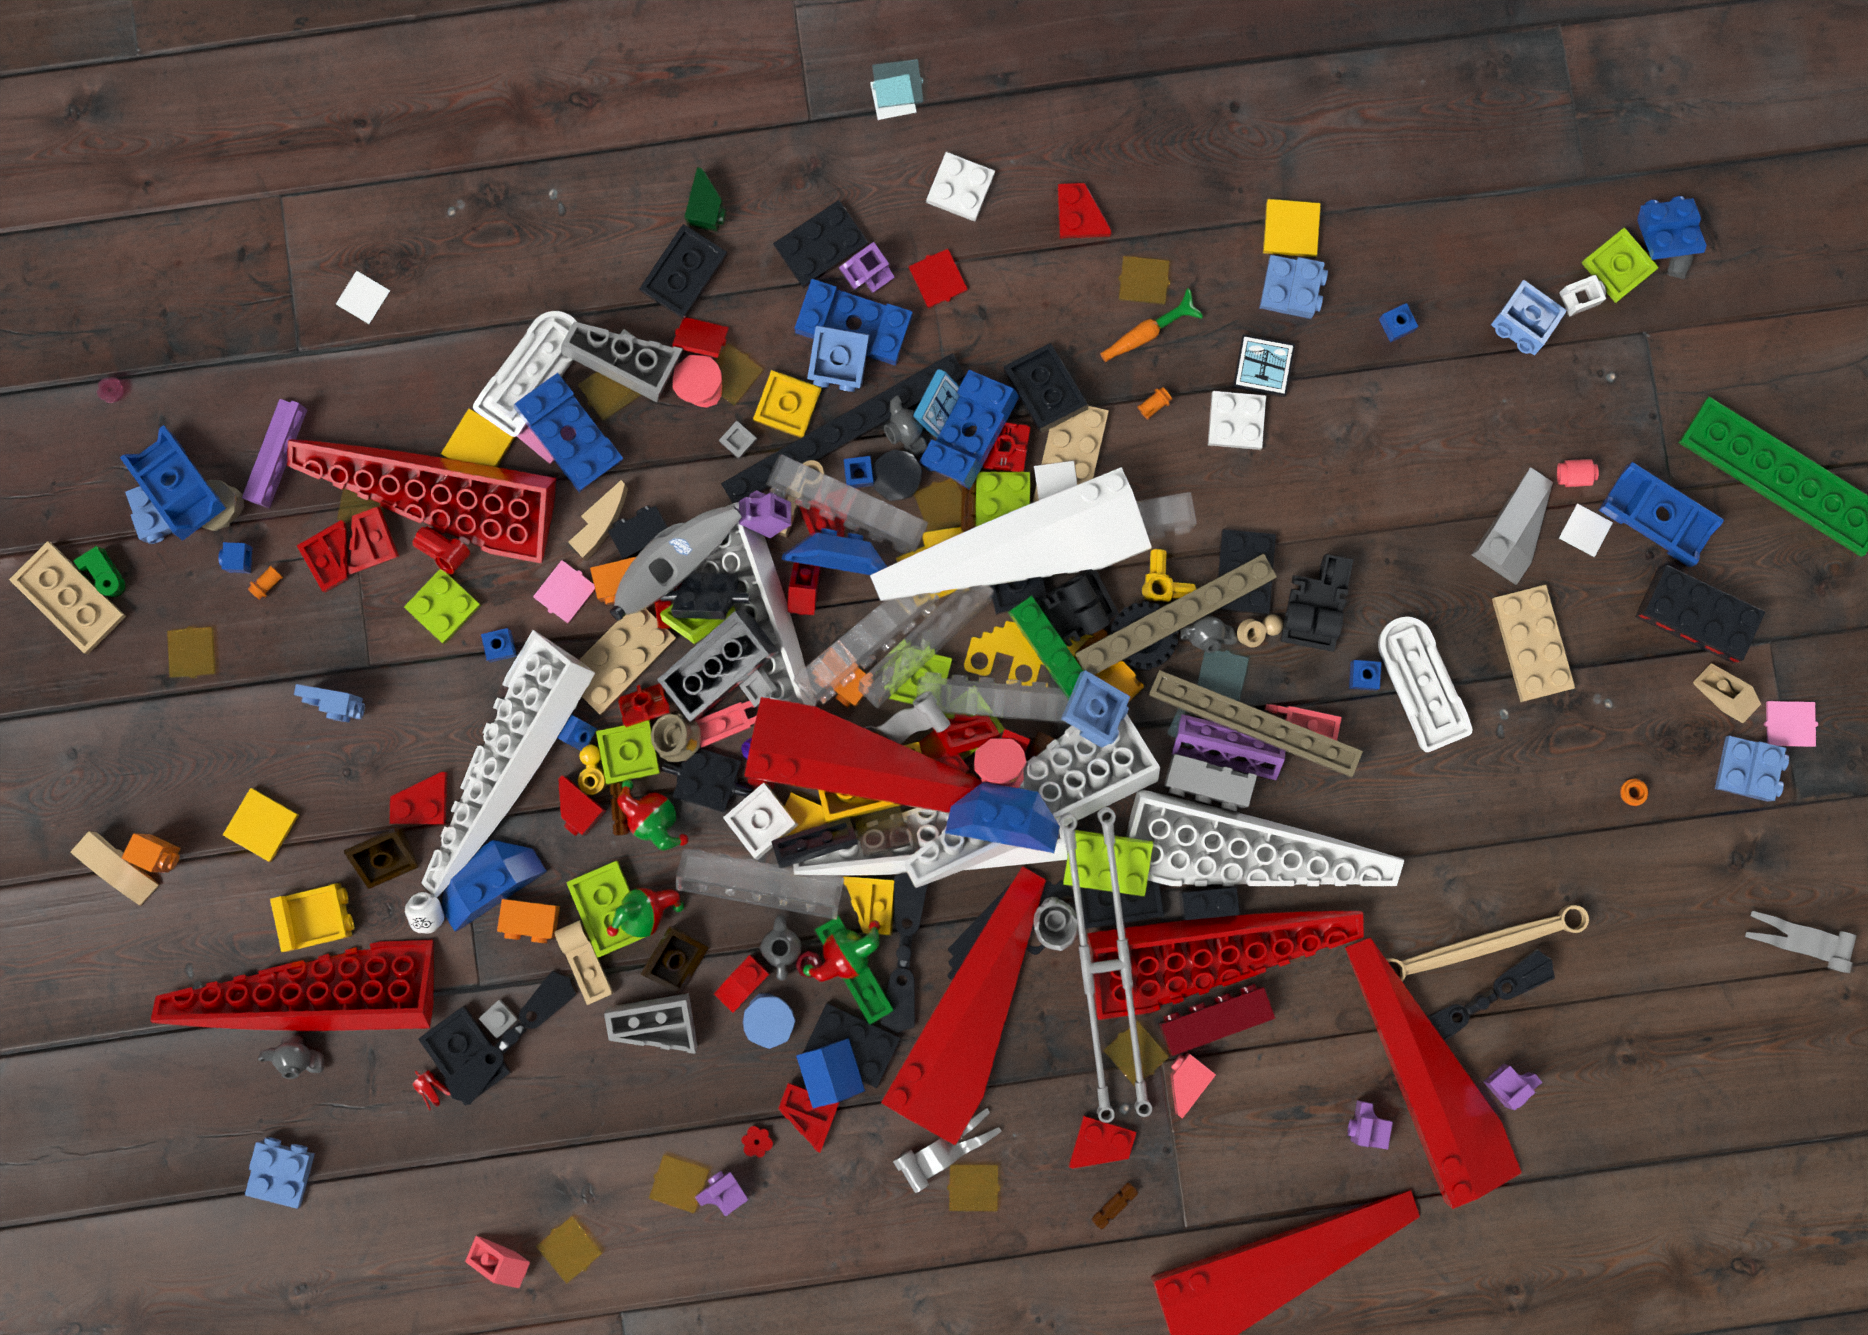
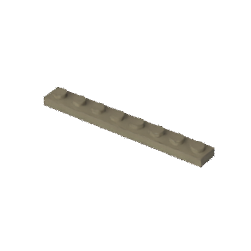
M1262 554L1081 650L1075 655L1083 670L1096 675L1277 578L1266 556Z
M1159 670L1149 694L1152 698L1349 777H1353L1363 752Z

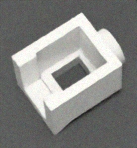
M1596 275L1570 284L1560 292L1569 317L1600 305L1606 300L1605 286L1601 281H1598ZM1585 290L1589 302L1579 304L1575 293Z

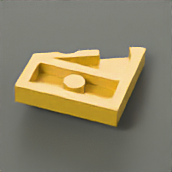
M843 876L844 885H846L852 899L851 903L854 911L857 912L858 921L863 933H869L870 922L876 920L881 926L879 934L892 935L894 880Z

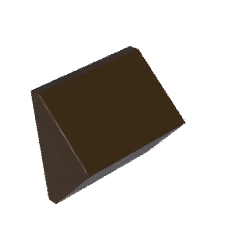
M391 829L344 850V854L368 889L418 868V863L403 829Z
M669 926L642 970L641 975L681 994L709 947L678 928Z

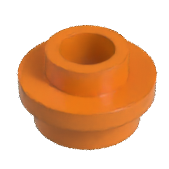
M1629 779L1622 784L1620 795L1626 804L1638 806L1646 801L1648 788L1639 779ZM1632 787L1637 790L1636 797H1632L1629 793Z

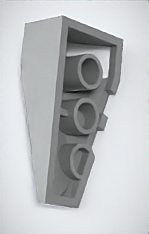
M1530 467L1471 555L1517 585L1532 563L1553 482Z

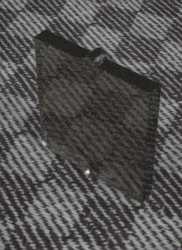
M900 806L854 817L858 832L856 837L860 841L864 857L910 846L906 831L908 824L903 820Z

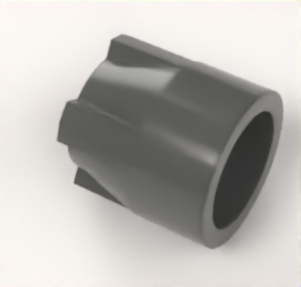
M1692 255L1671 257L1667 274L1685 279L1694 257Z

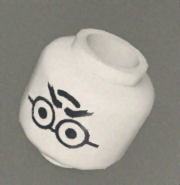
M426 892L417 893L410 898L405 906V914L409 925L415 932L432 933L444 921V912L440 901L432 894Z

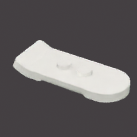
M560 311L546 312L537 317L495 376L491 378L473 405V409L510 436L516 437L521 434L527 424L514 409V403L557 372L562 377L574 360L561 353V344L573 322L577 321L572 316Z
M1413 617L1397 618L1387 624L1379 636V652L1415 732L1419 747L1425 752H1431L1469 736L1473 729L1461 698L1458 697L1430 629L1422 621Z

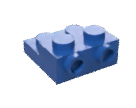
M1677 196L1670 202L1664 203L1650 200L1641 206L1637 221L1652 260L1705 252L1707 245L1699 227L1701 217L1693 198L1685 199L1683 196Z

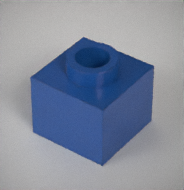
M1407 303L1382 314L1379 318L1390 343L1414 332L1418 328ZM1400 316L1404 324H1399L1396 318Z
M870 456L844 459L847 489L874 486ZM858 470L864 472V476L860 479L854 476V473Z
M223 542V549L219 551L221 569L229 573L251 574L252 547L245 543Z
M505 628L481 634L487 661L495 662L517 656L510 629ZM497 639L501 640V647L494 649L493 642Z
M1361 660L1350 662L1349 689L1373 691L1380 689L1381 662ZM1364 670H1369L1371 672L1370 679H1365L1363 677Z
M570 715L557 738L582 751L591 741L597 728Z

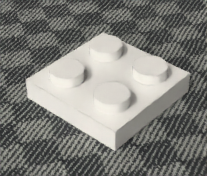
M946 152L926 203L976 221L995 171Z
M1213 391L1211 395L1208 445L1261 450L1266 395Z
M766 783L761 784L723 817L754 859L757 860L772 848L771 841L785 837L799 825Z

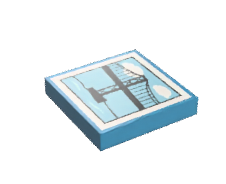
M939 369L932 378L913 415L930 434L937 438L960 397L957 394L959 386L946 372Z

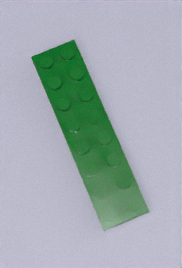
M1707 397L1680 438L1679 444L1860 557L1866 555L1868 552V495L1714 399Z

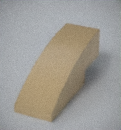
M622 480L581 516L588 525L569 541L570 545L585 561L600 548L609 536L608 530L613 528L612 524L619 518L628 491L627 486Z
M88 831L71 851L75 857L98 876L140 906L160 886L139 866L121 859L124 853L121 850H116L97 832Z

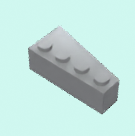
M573 322L561 344V353L655 402L661 396L674 371V367L681 358L683 348L674 346L672 348L660 345L658 342L650 340L648 342L633 338L630 335H620L609 332L606 329Z

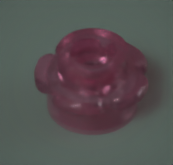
M104 378L98 383L97 395L101 400H105L107 403H114L122 398L124 390L117 378Z

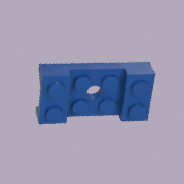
M811 279L795 325L796 334L814 339L816 326H823L868 334L869 341L866 356L896 366L907 328L913 317V312L888 303L883 305L837 290L836 286ZM852 317L859 318L862 322L861 327L857 330H850L846 325L847 321Z
M968 370L957 391V394L960 396L937 440L931 439L919 463L925 470L930 472L936 471L970 489L1020 396L1013 388ZM977 426V431L973 436H965V431L968 427Z
M558 372L514 403V409L579 493L609 469L622 462L623 457L595 425ZM564 427H571L575 430L576 437L571 441H566L561 437L560 431Z
M164 425L159 428L157 441L140 454H124L120 457L169 528L182 541L226 509L220 498L188 458L186 451ZM176 475L175 482L172 485L165 486L166 480L170 476Z
M1633 462L1624 468L1599 508V511L1616 522L1627 524L1668 550L1667 554L1689 568L1698 563L1700 552L1710 536L1724 521V519ZM1658 507L1667 509L1669 513L1667 521L1658 519L1656 515Z

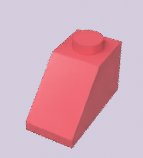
M1186 1053L1184 1056L1180 1054L1171 1065V1068L1174 1070L1170 1074L1175 1113L1182 1119L1216 1076V1074L1189 1053Z
M475 1236L465 1260L467 1264L491 1282L520 1288L530 1264L527 1259L517 1252L479 1236Z

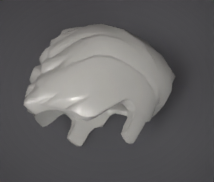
M1049 897L1043 901L1041 907L1036 909L1034 928L1037 938L1042 945L1049 949L1063 951L1073 944L1077 939L1079 930L1076 912L1069 904H1065L1058 897Z

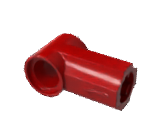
M422 526L413 539V546L433 558L437 566L447 574H453L470 556V550L463 542L454 538L449 540L428 526Z

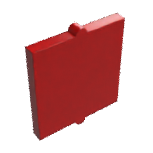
M948 249L932 256L926 255V259L908 266L928 309L944 301L950 302L951 298L968 291Z
M685 318L682 320L680 327L675 331L676 337L673 346L718 358L722 346L726 345L729 327Z

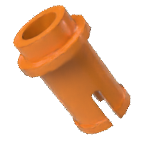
M1156 388L1155 393L1141 405H1138L1137 408L1149 420L1165 405L1168 407L1172 397L1165 388Z
M270 565L255 582H250L251 586L248 590L259 600L262 597L266 598V593L283 577Z

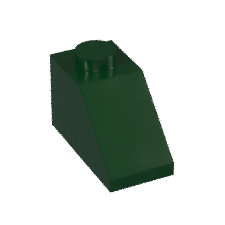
M697 167L684 218L689 226L718 232L719 225H724L727 209H724L722 199L704 170Z

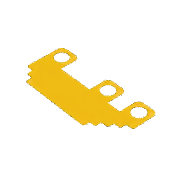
M1006 621L1003 628L994 627L993 633L983 632L982 638H971L964 663L966 671L982 676L989 675L996 652L1014 657L1008 676L1010 683L1025 688L1035 686L1040 665L1044 664L1015 622ZM1085 634L1078 642L1071 640L1073 645L1067 646L1071 654L1075 656V652L1089 637L1092 638V635ZM978 652L984 653L988 658L987 666L981 670L975 669L971 664L972 656ZM1020 665H1028L1032 669V677L1027 682H1021L1015 676V671Z

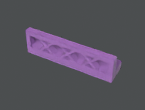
M279 399L242 499L270 509L287 464L288 440L297 438L307 409L301 404L292 400L290 403Z
M1182 714L1171 755L1176 754L1208 762L1211 765L1228 767L1236 771L1277 780L1285 760L1286 751L1212 721ZM1181 742L1192 744L1195 748L1186 749L1180 747ZM1213 749L1219 751L1221 754L1215 756L1209 754L1207 751ZM1234 757H1245L1247 761L1239 762ZM1266 762L1275 766L1272 770L1264 768L1260 764Z

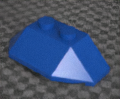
M821 528V533H812L782 555V560L866 575H872L887 568L870 542L863 541V535L848 533L847 538L838 537L837 531Z
M983 782L951 806L945 833L1055 853L1060 826L1038 792Z
M492 840L481 847L470 861L451 878L450 884L443 892L441 906L444 915L453 930L457 932L501 903L502 899H507L546 873L547 870L532 848Z

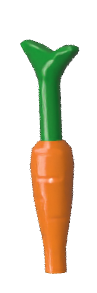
M1189 288L1186 289L1185 296L1178 307L1156 320L1147 319L1141 322L1110 348L1101 352L1102 359L1107 362L1115 356L1152 341L1159 335L1160 329L1181 316H1192L1202 319V313L1193 306L1191 290Z

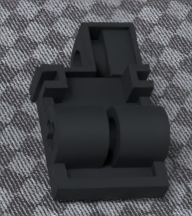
M1325 554L1320 566L1319 580L1297 575L1292 576L1291 583L1299 585V589L1291 588L1280 639L1281 642L1331 652L1335 651L1336 641L1340 636L1343 624L1344 604H1346V599L1339 598L1340 593L1348 594L1347 589L1354 559Z
M1092 569L1083 571L1047 593L1048 598L1039 596L1034 599L1062 641L1069 647L1073 645L1071 640L1078 642L1085 634H1093L1103 629L1110 623L1109 620L1119 614L1098 572Z

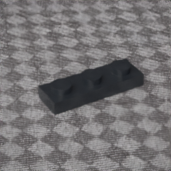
M846 817L773 840L771 843L779 868L781 869L857 845L858 841L850 817Z

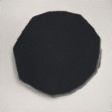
M894 449L879 457L872 466L874 490L889 501L911 498L919 489L922 481V468L914 455Z

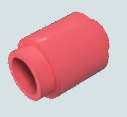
M1592 459L1565 460L1564 463H1558L1557 481L1559 485H1565V487L1592 486L1594 480H1598V465L1593 464Z

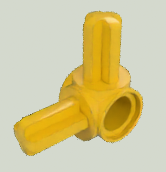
M1162 549L1151 550L1150 574L1145 575V583L1142 586V595L1147 601L1152 603L1158 601L1170 602L1171 598L1179 599L1196 590L1194 584L1173 582L1172 578L1166 575V551ZM1153 583H1157L1160 585L1162 590L1161 595H1157L1153 592Z

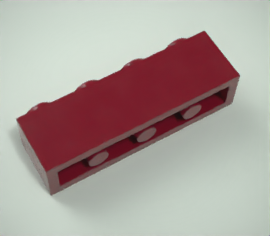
M1254 983L1240 988L1241 993L1231 997L1230 993L1215 997L1216 1003L1205 1006L1204 1002L1190 1006V1012L1179 1015L1177 1011L1163 1016L1164 1021L1160 1022L1159 1026L1169 1054L1174 1056L1276 1019L1264 987H1256Z

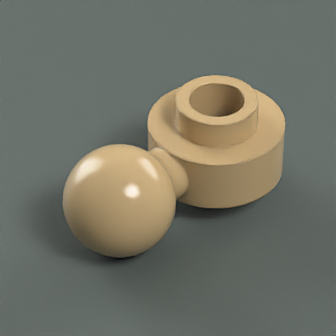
M1275 614L1266 616L1262 623L1254 619H1247L1239 625L1237 637L1240 643L1248 647H1257L1264 641L1266 634L1275 636L1281 633L1284 623L1282 618Z

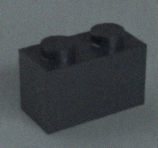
M650 505L636 511L637 516L629 520L626 518L620 519L612 524V529L608 530L623 560L637 557L657 534L668 528L656 506L652 508Z
M1237 888L1179 893L1182 920L1240 915Z

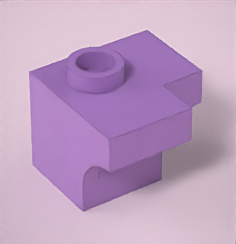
M874 242L839 267L854 290L865 283L870 291L874 293L894 278L888 266L889 263Z
M756 490L749 495V498L745 497L739 501V510L741 512L739 524L771 538L791 525V502L773 493L766 495Z
M1506 1064L1501 1065L1483 1081L1504 1107L1516 1110L1525 1104L1535 1093L1534 1089L1542 1083L1536 1074L1527 1072L1523 1075H1518L1510 1065Z
M1357 1100L1354 1120L1350 1119L1348 1136H1351L1350 1141L1360 1146L1388 1149L1392 1122L1387 1119L1378 1118L1374 1114L1373 1104Z
M722 1171L708 1179L707 1181L710 1185L694 1196L700 1206L715 1204L724 1216H727L748 1200L730 1172L723 1174Z

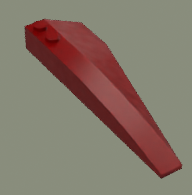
M765 697L760 698L745 770L746 778L949 813L953 804L983 783L980 779L818 707Z
M1310 911L1248 914L1124 928L1130 954L1135 1015L1160 1010L1159 1005L1171 1002L1175 1005L1183 1002V998L1199 993L1200 996L1210 992L1209 990L1219 985L1225 987L1265 973L1269 967L1275 965L1281 967L1290 964L1289 960L1305 955L1307 958L1315 955V952L1326 947L1332 949L1363 938V912ZM1117 929L1087 933L1092 963L1119 959ZM1121 970L1093 974L1097 1019L1128 1016Z
M434 941L371 943L370 949L358 950L355 947L345 950V953L334 956L329 954L318 956L317 960L310 962L301 960L258 971L259 974L248 977L244 974L233 977L234 980L218 983L217 981L207 983L203 988L193 990L190 987L157 995L151 1015L152 1023L250 1030L344 1031L430 1028L434 1004Z

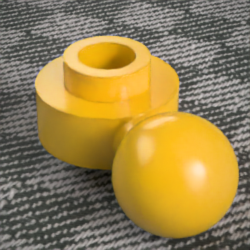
M589 744L579 754L581 762L586 765V769L580 773L578 785L584 793L593 795L603 791L607 784L604 771L597 767V763L601 759L600 750L597 746ZM589 776L595 779L593 786H590L587 782Z

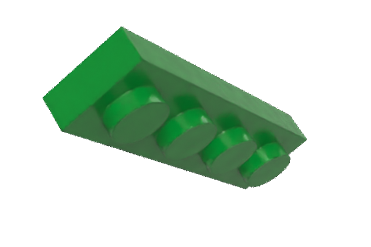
M1030 596L1008 611V613L1069 700L1077 679L1083 670L1034 598Z
M839 916L815 929V932L824 946L826 939L832 933L846 930ZM868 966L857 977L842 978L869 1025L894 1011Z

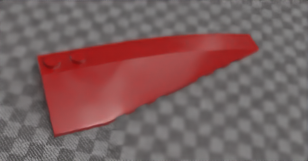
M296 439L288 440L287 466L316 479L322 478L332 482L333 486L343 490L345 488L355 492L362 499L367 501L371 499L378 502L383 508L415 522H424L435 527L434 530L443 534L447 532L454 535L468 545L470 543L482 548V551L489 554L536 563L543 562L555 504L556 478L394 450Z
M1023 866L979 935L881 1102L901 1116L955 1146L984 1098L995 1054L1000 1043L1001 1033L1006 1022L1019 971L1025 956L1027 943L1032 932L1034 915L1039 907L1046 883L1044 878Z
M1369 937L1344 947L1444 1202L1452 1209L1481 1198L1520 1175L1522 1172L1501 1120L1373 940Z
M1411 1190L1151 1276L1169 1334H1240L1419 1218L1420 1216Z

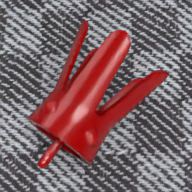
M429 1070L422 1075L415 1071L418 1078L412 1085L423 1096L429 1111H431L425 1095L434 1106L437 1107L440 1104L439 1098L431 1085L444 1094L451 1095L449 1089L434 1078V1074Z

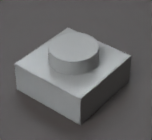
M736 421L720 438L719 442L740 460L757 441V438Z
M763 668L756 670L740 685V688L754 707L759 706L761 697L769 698L778 690Z
M501 999L479 1018L497 1039L519 1020Z

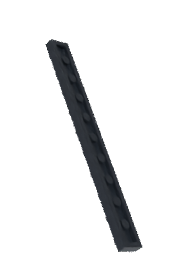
M949 354L722 482L721 485L732 504L739 502L745 497L749 498V495L756 490L761 493L798 473L800 467L806 461H819L890 421V401L896 395L900 398L903 408L911 409L920 403L938 369L946 372L955 383L964 379L966 375L954 354Z

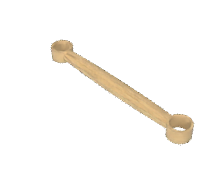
M1567 905L1559 911L1557 916L1470 938L1403 961L1393 958H1386L1388 963L1394 962L1398 965L1400 969L1399 978L1403 982L1406 975L1490 954L1561 930L1573 933L1581 932L1587 927L1589 916L1584 908L1577 905ZM1570 909H1577L1582 917L1581 924L1575 929L1569 928L1564 921L1565 914Z

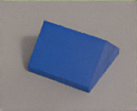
M849 1038L796 1055L812 1108L837 1103L865 1092Z

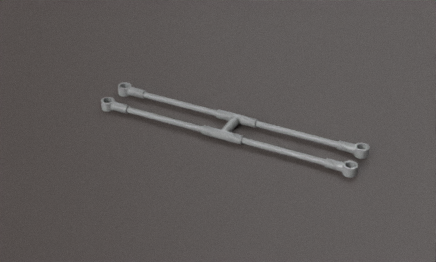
M1103 807L1099 810L1098 819L1102 823L1104 843L1107 845L1119 938L1117 940L1119 959L1094 963L1091 961L1090 945L1087 944L1075 853V849H1077L1075 838L1077 821L1071 813H1064L1059 818L1060 826L1064 830L1066 850L1069 853L1080 938L1079 953L1083 985L1088 999L1099 1087H1097L1099 1107L1097 1114L1104 1123L1111 1122L1115 1114L1110 1106L1108 1087L1105 1085L1094 1000L1095 985L1093 974L1121 970L1122 985L1126 993L1137 1080L1135 1081L1137 1101L1134 1107L1137 1114L1141 1117L1149 1116L1152 1112V1105L1147 1096L1146 1081L1143 1080L1132 994L1133 979L1128 939L1125 938L1114 852L1115 835L1113 823L1116 816L1109 807ZM1104 813H1111L1109 820H1102ZM1066 818L1073 819L1070 826L1063 825ZM1142 1104H1147L1148 1107L1146 1110H1139V1107ZM1104 1110L1110 1111L1108 1116L1101 1115Z

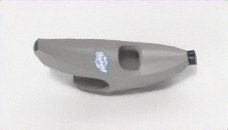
M734 506L715 508L694 517L686 523L672 525L657 534L638 554L622 577L615 594L614 607L609 611L617 621H620L626 615L635 614L651 606L681 584L705 562L726 538L735 524L741 519L740 510Z

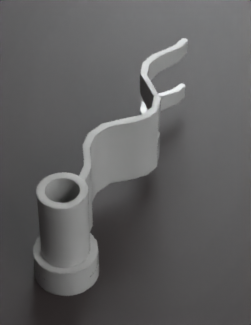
M926 691L913 701L914 707L900 710L881 726H867L865 729L901 744L917 731L933 727L936 732H942L950 725V722L936 704L937 700L931 691Z
M1755 911L1751 912L1752 917L1778 928L1787 934V937L1746 932L1745 937L1828 961V968L1850 973L1852 967L1850 959L1856 935L1840 931L1839 936L1811 927L1793 924L1774 916Z
M988 1108L970 1120L961 1138L975 1128L990 1113ZM997 1127L985 1134L957 1143L956 1146L939 1138L915 1154L912 1150L903 1153L894 1159L893 1163L898 1171L901 1170L912 1189L917 1193L929 1185L928 1178L947 1168L966 1153L988 1142L1002 1131Z

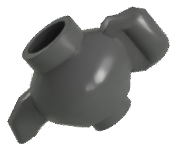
M896 395L890 401L891 417L890 423L884 426L885 434L892 444L903 443L904 449L912 453L914 457L923 454L928 446L925 438L921 436L923 426L913 417L915 411L903 408L900 398Z
M1211 613L1193 622L1192 625L1181 629V639L1186 640L1189 638L1193 646L1208 653L1218 651L1222 643L1234 645L1238 642L1234 627L1225 625L1223 621L1212 616Z
M778 915L774 920L773 930L768 932L762 939L760 950L763 958L769 964L777 967L776 976L778 980L783 981L787 979L788 972L786 966L791 965L797 960L801 953L802 945L798 936L787 929L784 916Z
M290 1035L283 1037L281 1045L276 1048H268L261 1051L258 1060L261 1062L272 1061V1064L282 1074V1077L294 1079L305 1069L311 1073L322 1072L324 1070L325 1056L314 1049L309 1050L307 1046L303 1045L304 1039L302 1037Z

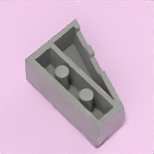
M1174 754L1171 757L1163 787L1170 788V794L1184 797L1185 793L1195 795V801L1209 805L1211 800L1222 803L1221 808L1237 812V808L1249 807L1257 775L1251 773L1248 775L1233 771L1232 768H1222L1208 764V762Z
M689 993L609 1006L604 1013L609 1041L641 1046L650 1045L661 1047V1049H676L687 1051V1053H696L698 1044Z

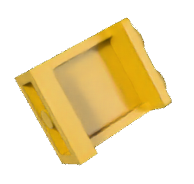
M340 883L270 899L281 952H289L352 937L351 930H354V922L351 914H347L348 894Z

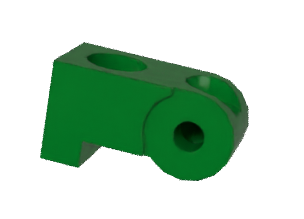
M95 546L74 560L79 570L91 573L95 579V587L100 594L118 597L124 592L125 581L104 548Z

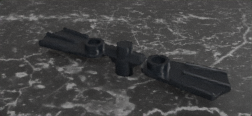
M908 873L894 877L895 928L902 934L900 935L899 947L896 951L898 958L897 967L900 968L895 969L891 973L886 998L894 1011L881 1019V1025L892 1029L896 1033L915 1027L914 975L907 969L910 966V956L912 955V936L910 935L915 934L919 929L928 885L925 884L916 888ZM903 919H911L912 927H904L902 924ZM899 975L906 976L907 983L904 985L899 984L897 977Z
M1535 949L1495 980L1493 989L1484 994L1476 993L1472 997V1001L1464 1006L1453 1004L1427 1016V1018L1442 1039L1447 1041L1468 1024L1469 1014L1471 1016L1480 1010H1486L1491 1003L1499 998L1504 1000L1512 999L1555 979L1552 959L1542 954L1538 949ZM1504 983L1511 984V990L1509 992L1502 991V985ZM1456 1012L1462 1014V1019L1459 1022L1452 1020V1016Z
M551 971L519 1013L520 1022L518 1021L511 1029L504 1033L503 1038L495 1045L496 1047L488 1046L483 1048L445 1080L452 1099L471 1105L501 1067L503 1054L518 1042L519 1038L527 1031L526 1028L535 1029L576 996L569 977ZM530 1011L537 1014V1019L533 1022L528 1021L526 1018L527 1013ZM488 1054H494L496 1061L493 1064H487L485 1057Z

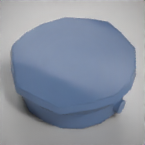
M771 993L758 994L745 1009L743 1028L748 1040L770 1049L788 1041L796 1019L792 1009L785 1001Z

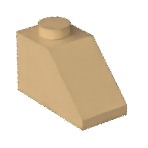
M1712 663L1693 682L1722 712L1741 723H1744L1761 705L1751 685Z

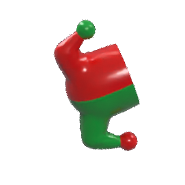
M624 780L622 783L623 789L617 798V803L627 816V824L632 834L641 840L652 841L661 851L672 849L678 845L685 846L689 842L687 835L681 834L676 838L667 833L676 821V812L672 803L658 793H649L636 800L630 795V790L634 786L631 780Z
M648 888L631 890L625 895L622 904L616 909L612 925L607 928V934L615 937L619 933V926H621L622 930L634 937L643 938L653 935L660 926L663 911L673 905V910L676 912H681L684 909L679 893L675 890L654 892Z
M876 920L871 921L869 924L870 932L863 938L851 930H839L832 933L826 939L823 946L825 962L818 968H814L811 964L806 965L803 968L804 974L806 976H813L820 982L834 977L849 979L859 976L868 965L869 955L879 947L880 923Z

